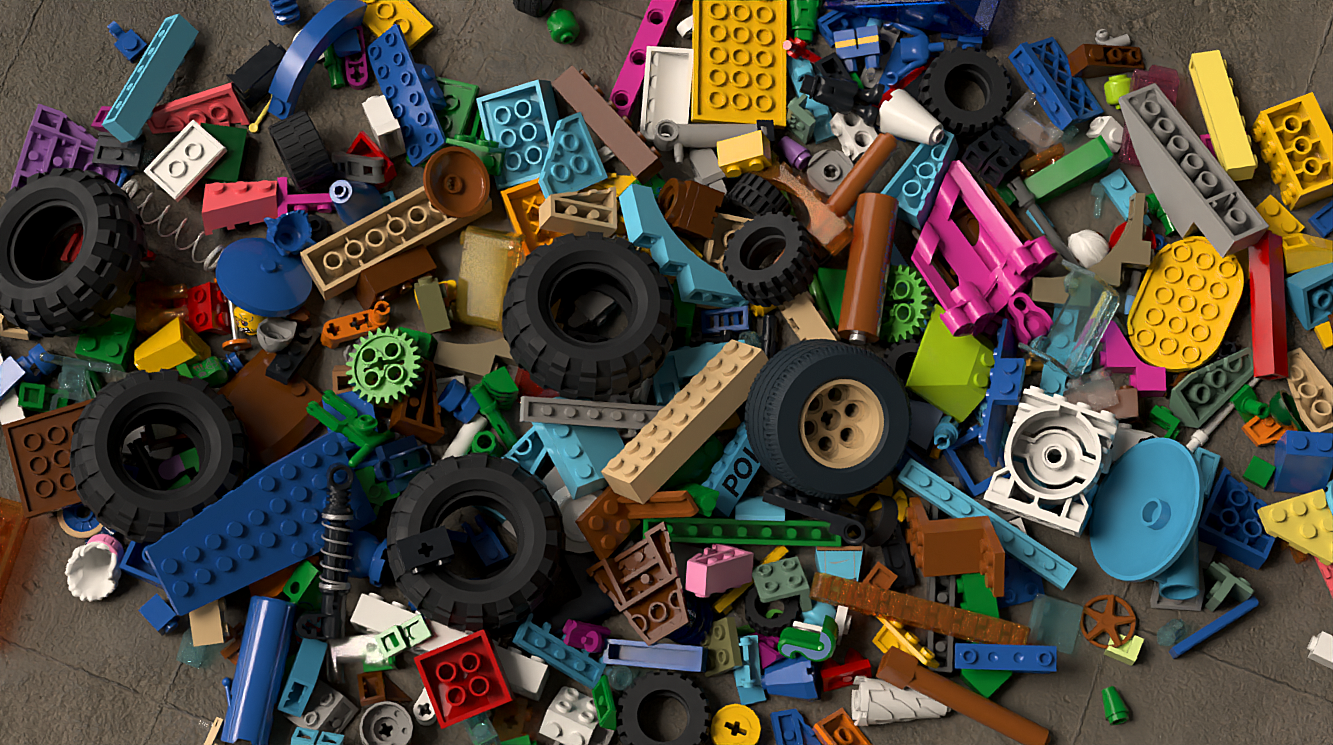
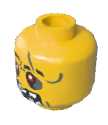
M238 306L233 311L239 330L247 333V335H256L258 325L267 318L249 313Z

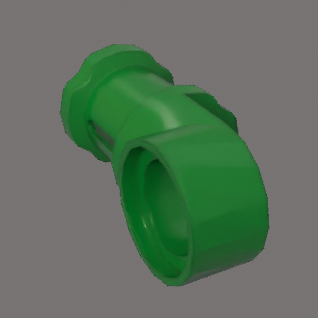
M1155 193L1146 195L1145 200L1148 202V209L1152 215H1156L1157 219L1161 220L1166 230L1165 236L1172 237L1179 234L1166 215Z

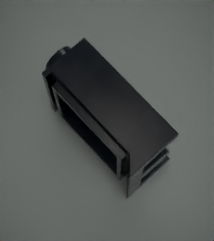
M268 40L269 45L262 47L234 72L235 74H226L228 82H232L240 100L249 109L269 93L274 75L287 52L279 43L275 45L271 40Z

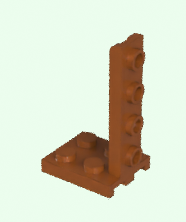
M609 485L577 518L575 523L599 560L608 558L641 523L639 518L691 517L699 509L694 502V498L687 490L655 492L643 505L615 493Z

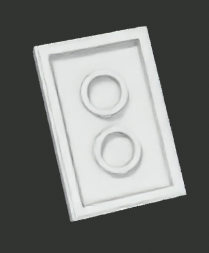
M192 120L151 162L144 172L172 198L179 202L227 150L198 123Z

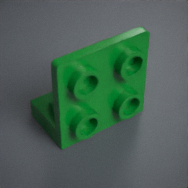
M455 134L454 138H446V143L458 145V147H463L476 154L485 165L488 174L501 176L506 148L499 147V142L486 139L480 140L475 136Z

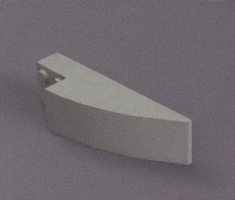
M1156 83L1121 96L1118 101L1137 158L1159 203L1180 236L1185 238L1201 231L1222 258L1258 243L1269 225Z

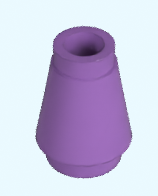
M788 136L783 137L777 145L793 168L802 170L809 164L812 158L807 148Z

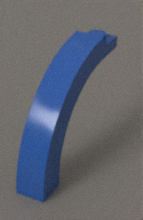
M334 0L306 24L288 48L274 75L268 91L272 94L268 112L281 120L293 115L304 82L317 60L339 36L362 24L368 4L361 0Z

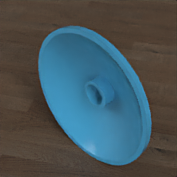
M1152 438L1128 449L1112 465L1108 474L1105 475L1096 493L1092 506L1093 512L1090 517L1091 548L1100 567L1110 576L1125 582H1142L1149 579L1159 582V594L1164 598L1172 600H1187L1198 596L1200 593L1198 522L1203 506L1204 483L1200 465L1194 454L1186 446L1169 438Z

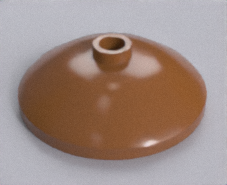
M457 146L443 148L433 154L425 166L423 174L425 193L431 204L442 214L452 218H466L480 211L485 205L490 191L489 175L480 158L470 150ZM447 182L451 184V189L448 188Z

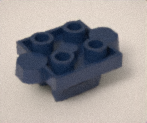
M414 435L375 448L379 462L374 466L376 478L381 482H387L391 495L405 490L409 482L418 473L434 465L429 450L426 448L427 444L418 446Z

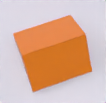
M843 708L816 723L812 729L822 745H872L861 730L854 725L853 720Z

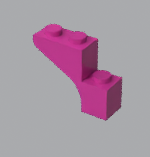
M1105 320L1102 328L1098 330V341L1102 343L1103 351L1099 352V365L1103 366V373L1132 374L1129 375V386L1137 388L1143 397H1163L1166 392L1165 367H1154L1140 361L1117 324L1112 320Z

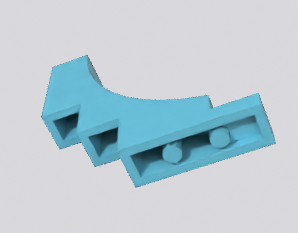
M631 184L619 196L629 241L637 247L650 249L652 259L660 266V274L676 276L681 301L728 309L746 306L749 303L735 287H732L725 273L704 262L677 237L664 219L651 187Z

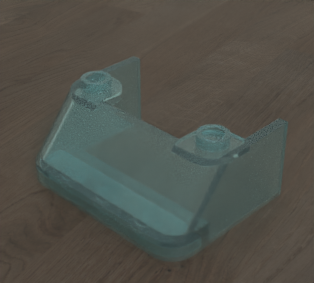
M1063 260L1061 264L1070 271V274L1064 280L1065 292L1069 296L1047 337L1043 335L1038 336L1031 342L1030 346L1020 342L1018 347L1032 358L1076 380L1083 374L1119 305L1120 294L1096 273Z

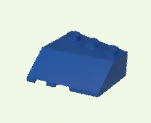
M1224 467L1201 512L1198 522V539L1201 542L1216 546L1217 551L1258 570L1267 559L1275 540L1273 536L1266 533L1257 512L1261 507L1268 505L1262 499H1257L1247 490L1248 487L1234 479L1230 475L1231 472Z

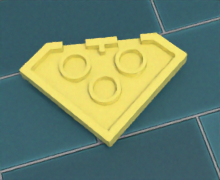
M1323 489L1261 507L1257 510L1267 534L1289 542L1291 547L1305 554L1310 553L1327 566L1333 564V515L1328 507Z

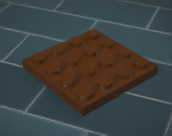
M93 399L2 425L24 515L27 520L83 504L76 492L77 488L74 478L71 476L69 458L71 440L78 418L85 406Z

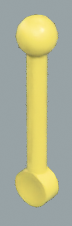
M271 99L256 122L249 125L251 133L255 134L259 131L258 126L268 112Z

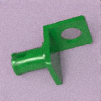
M1243 384L1227 400L1233 403L1244 423L1249 422L1255 416L1264 419L1270 413L1268 404L1260 402L1251 386Z

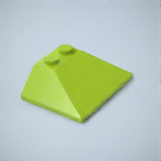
M935 304L905 387L948 416H952V419L958 423H961L986 395L990 383V370L995 365L993 356L995 347L992 341L981 333L976 336L970 334L953 337L940 319V314H944L946 312L945 309L939 304Z

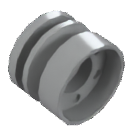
M388 701L375 703L366 710L361 718L360 738L362 745H409L413 729L411 717L406 709L397 703ZM383 726H386L387 729L392 728L390 737H386L385 734H379L382 732Z

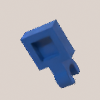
M115 21L107 26L109 32L118 40L114 43L115 48L130 63L148 48L147 44L132 29L125 33Z

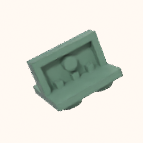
M1212 562L1203 573L1206 579L1215 584L1205 596L1208 599L1205 607L1211 612L1215 610L1227 594L1238 602L1243 603L1254 592L1250 588L1251 584L1241 577L1236 578L1230 573V569L1222 563Z

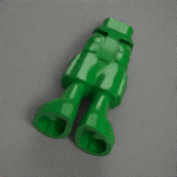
M788 0L791 32L794 33V39L797 36L806 43H812L813 34L816 33L822 0Z

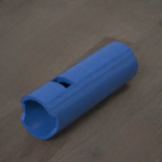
M254 595L251 597L230 693L232 695L231 705L227 706L221 741L233 744L239 738L251 741L252 745L269 744L274 715H272L274 704L278 702L298 609L296 603L265 596Z

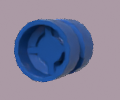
M40 343L28 351L29 355L27 357L21 356L16 360L28 373L24 378L26 383L37 384L42 380L43 374L48 376L58 368ZM35 363L37 368L30 370L32 364Z
M453 379L445 387L437 401L438 405L447 412L453 411V416L464 424L468 423L480 408L471 392H467V387L457 379Z

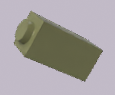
M432 276L418 279V283L414 284L427 333L431 334L451 328L450 321L454 320L451 307L445 306L444 298L448 296L444 283L439 284L438 278L432 279Z

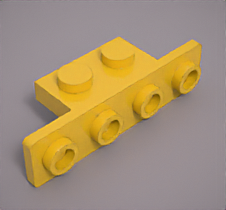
M878 602L871 612L884 625L872 642L884 654L891 646H894L918 658L924 665L937 669L940 664L934 659L935 654L928 648L922 647L918 643L920 641L919 638L913 633L907 632L903 628V622L894 616L891 617L888 614L889 609L881 602Z

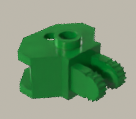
M369 466L355 471L370 504L375 505L373 511L376 517L380 508H383L384 503L397 499L400 496L401 492L391 495L386 481L380 484L375 483L374 467ZM376 519L369 524L375 525Z

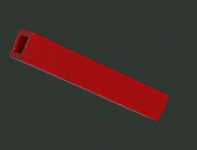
M1266 230L1258 243L1248 247L1254 377L1271 381L1288 377L1282 236L1273 234L1271 230Z

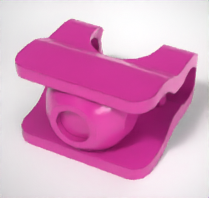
M1018 292L1010 297L1008 307L1004 312V318L1009 320L1018 348L1025 352L1029 344L1034 345L1044 337H1047L1054 323L1048 313L1037 307L1027 294ZM1016 300H1022L1023 302H1025L1026 308L1023 305L1014 302Z

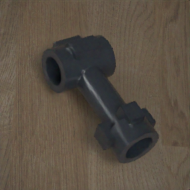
M721 330L720 336H702V331H696V333L691 335V348L700 347L701 344L713 342L714 344L730 342L732 339L736 340V336H734V331Z

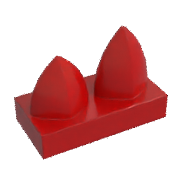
M851 647L846 653L844 665H840L835 660L829 658L824 661L820 670L821 684L824 692L854 685L856 676L872 678L869 659H864L858 651Z

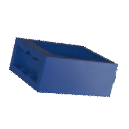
M978 424L969 428L965 436L958 438L953 445L943 449L942 452L955 475L959 477V481L966 493L972 499L988 490L993 475L974 485L954 451L978 438L979 431L983 430V426L980 427ZM1000 447L998 461L1002 468H1005L1004 451ZM1008 473L1002 477L1010 479L1011 474Z

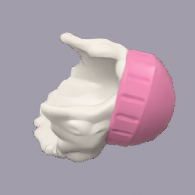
M98 534L91 537L86 545L79 546L73 551L72 557L68 560L69 563L66 566L65 575L68 576V588L74 597H80L81 601H86L87 599L89 602L101 601L103 597H108L116 589L118 580L121 577L119 566L124 557V549L115 537L108 534Z

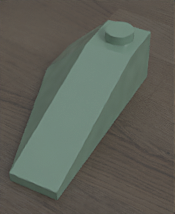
M1247 347L1194 371L1172 389L1169 408L1174 416L1181 420L1179 422L1181 426L1199 428L1254 375L1252 349Z

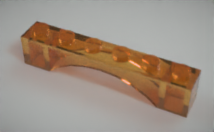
M771 150L772 166L765 167L760 171L747 173L758 175L769 181L778 190L786 191L802 200L809 212L811 233L835 257L855 237L850 230L852 225L843 216L838 218L835 215L837 211L828 202L824 205L821 202L823 198L813 188L809 191L806 188L808 184L799 175L794 177L792 175L794 171L785 162L780 164L777 161L779 157Z

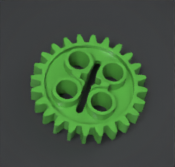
M891 265L889 269L884 305L890 304L894 305V307L884 306L880 340L899 343L900 340L913 339L912 334L920 335L919 327L926 328L923 322L924 319L930 320L931 318L926 313L933 310V307L928 306V302L934 300V298L927 295L932 289L925 287L927 284L926 280L922 278V274L917 272L915 268L905 265ZM902 301H904V302L914 301V303L905 304V303H902Z
M387 327L385 332L381 328H377V335L369 331V338L367 340L361 336L362 344L360 346L357 344L353 345L357 350L356 353L348 354L353 358V361L346 363L347 366L352 368V370L346 372V375L352 378L348 381V384L354 387L352 391L359 395V398L364 401L367 400L371 405H374L376 402L379 406L383 407L386 401L388 405L392 406L394 398L401 403L402 394L409 397L408 389H417L413 383L414 380H422L417 375V372L424 371V368L418 365L424 361V358L418 356L422 350L419 347H415L417 342L414 339H410V335L406 332L403 333L398 328L393 331V329ZM399 348L398 353L392 357V352ZM376 353L374 360L369 362L370 356ZM401 371V376L394 380L395 375ZM378 376V381H377V383L374 384V385H371V384H372V380H373L375 377Z

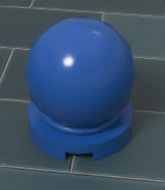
M353 531L350 533L349 543L353 545L349 546V556L352 559L348 560V570H351V572H348V576L357 579L369 576V583L380 588L386 579L382 577L388 561L387 538L380 543L377 537L368 531Z

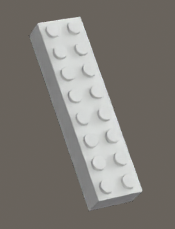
M362 593L350 621L356 631L374 637L392 626L400 625L421 613L417 610L415 614L406 610V606L397 602H392V605L383 601V597L377 594L369 593L368 596ZM425 617L434 637L407 651L421 655L474 632L470 630L460 632L449 629L446 625L431 621ZM492 639L512 691L539 702L550 675L548 665H545V660L533 655L531 658H527L521 655L522 651L508 646V649L499 647V643Z

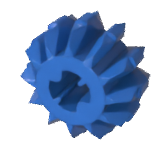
M268 0L278 24L282 26L289 25L300 19V11L296 0Z

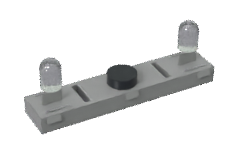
M890 7L887 12L893 14L895 20L906 23L908 13L902 12L900 7ZM886 19L883 25L891 23L892 19ZM882 26L880 40L883 56H880V68L874 69L870 67L866 69L865 65L862 75L859 77L865 90L872 89L874 85L879 83L901 30L895 27L887 30Z

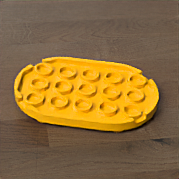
M1189 236L1183 238V240L1167 244L1154 256L1153 262L1150 263L1130 308L1127 322L1131 345L1143 361L1154 367H1165V371L1184 372L1202 366L1216 354L1243 295V271L1236 255L1231 254L1222 258L1206 237Z

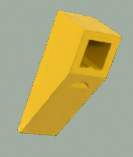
M1303 233L1282 237L1283 269L1286 274L1299 273L1306 269L1333 262L1332 240Z

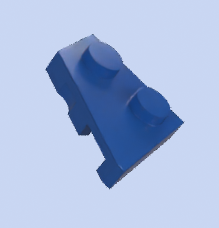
M796 708L770 714L776 745H821L814 736V731L804 723L803 717Z

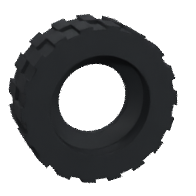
M753 585V588L748 591V595L745 597L746 622L748 621L750 628H753L758 634H763L766 637H778L785 628H793L794 621H798L799 598L797 599V595L779 599L784 605L782 615L774 619L766 618L760 612L761 600L755 585Z

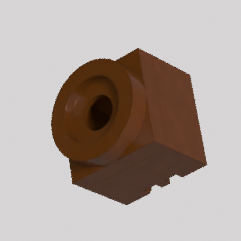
M671 178L661 189L656 203L674 233L689 239H711L715 227L712 219L718 218V213L715 212V209L721 207L725 193L692 180L681 181Z

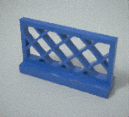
M1054 37L1031 44L1027 42L1021 43L1009 55L1008 58L1059 133L1066 131L1072 125L1098 117L1104 113L1082 78L1072 77L1068 58ZM1049 45L1054 55L1045 51L1046 46ZM1044 58L1052 61L1053 67L1044 63ZM1058 65L1064 67L1067 73L1059 70ZM1057 77L1065 80L1066 85L1057 82ZM1071 84L1077 86L1080 92L1072 89ZM1070 96L1078 99L1079 103L1070 101ZM1084 103L1090 105L1093 111L1085 108Z

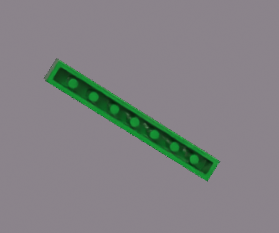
M707 516L643 518V539L646 538L644 533L666 521L671 542L841 547V536L829 533L831 523L817 519L763 521Z

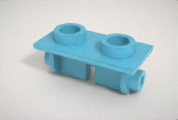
M758 635L738 636L743 666L735 669L736 686L751 688L754 687L753 685H761Z

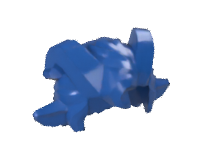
M305 210L287 212L276 219L264 218V222L268 227L266 239L276 246L277 251L282 256H288L289 254L298 255L305 248L317 244V242L311 239L312 228Z

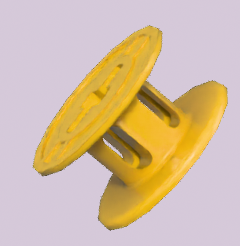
M726 705L712 719L710 734L713 744L757 745L761 731L759 718L753 710L745 705ZM734 725H738L740 727L739 731L746 735L737 733V736L731 735L732 730L725 726L734 728Z

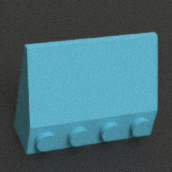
M538 79L476 98L485 139L499 142V147L506 148L501 176L494 175L497 190L512 188L539 178L556 123L560 120L551 81Z
M555 397L556 399H566L562 397ZM576 397V400L591 401L590 398ZM532 422L573 500L609 486L601 471L625 447L616 428Z

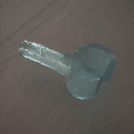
M1094 183L1090 195L1097 197L1093 216L1095 218L1100 216L1101 202L1106 190L1103 185Z

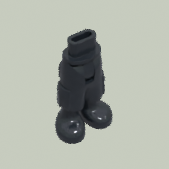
M805 74L800 93L809 95V99L828 106L835 112L847 116L850 112L855 113L863 119L866 126L873 127L878 113V107L875 106L880 104L885 85L877 83L872 89L865 90L858 88L856 81L845 78L836 79L819 75L812 77ZM853 98L863 100L871 105L865 106L854 103Z

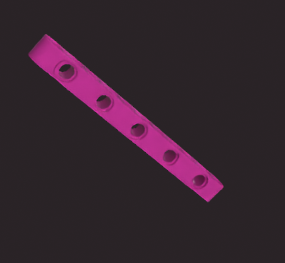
M651 0L609 98L619 109L617 114L620 117L625 115L630 119L644 87L647 46L661 47L680 0ZM660 19L662 23L656 25L651 23V21ZM641 59L645 61V63L642 65H636L634 64V61ZM619 100L627 102L625 106H618L616 103Z

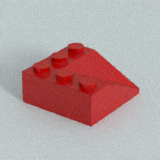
M487 629L480 630L414 657L441 729L516 700Z

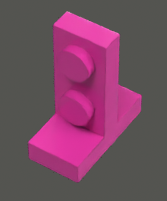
M277 177L278 217L287 212L305 210V213H308V211L330 213L332 210H336L329 193L290 195L288 178Z

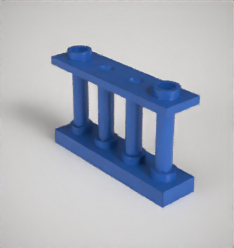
M955 643V646H953L952 671L980 669L1012 670V673L1032 674L1056 672L1057 646Z

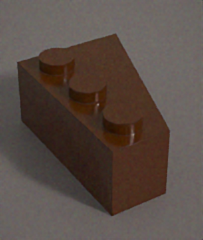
M424 359L423 362L418 364L424 368V371L417 372V375L422 380H414L413 382L417 389L409 388V397L402 394L401 403L394 398L389 430L406 436L414 435L415 439L434 444L445 433L440 421L441 407L437 402L436 392L438 388L434 362Z

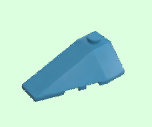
M1333 262L1303 270L1284 279L1287 302L1304 329L1310 330L1329 320L1328 315H1331L1333 312Z

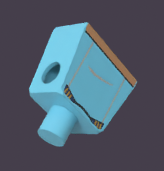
M816 546L815 562L821 590L823 592H832L833 603H847V592H855L857 590L863 546Z

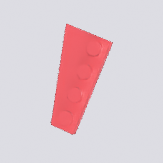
M231 82L156 106L152 110V117L146 122L152 134L182 131L192 120L199 125L207 123L230 126L232 123L249 125L250 118Z

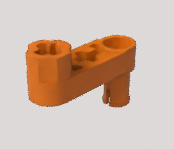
M378 301L373 310L369 309L327 321L324 324L320 337L322 345L335 349L341 342L367 336L369 331L377 333V328L385 329L389 320V303ZM352 322H356L357 325H360L359 330H356L355 327H351Z

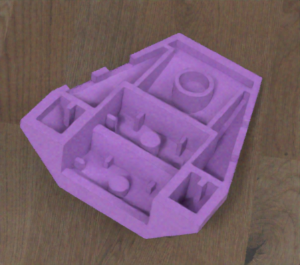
M38 104L18 160L10 190L14 186L17 188L24 187L27 184V178L38 172L51 173L52 169L80 168L83 171H95L114 183L119 169L94 167L92 159L98 140L81 125L78 126L70 120L62 111Z

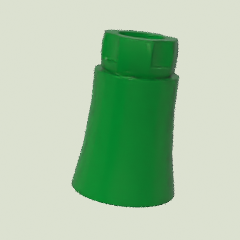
M479 431L475 434L472 440L471 452L488 453V455L498 458L504 457V448L492 432Z

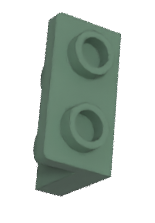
M802 94L799 98H793L787 106L786 128L806 145L813 137L816 120L814 115L805 109L808 96Z

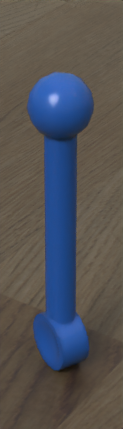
M225 677L222 680V684L225 686L228 706H230L232 700L230 685L232 680L229 677Z

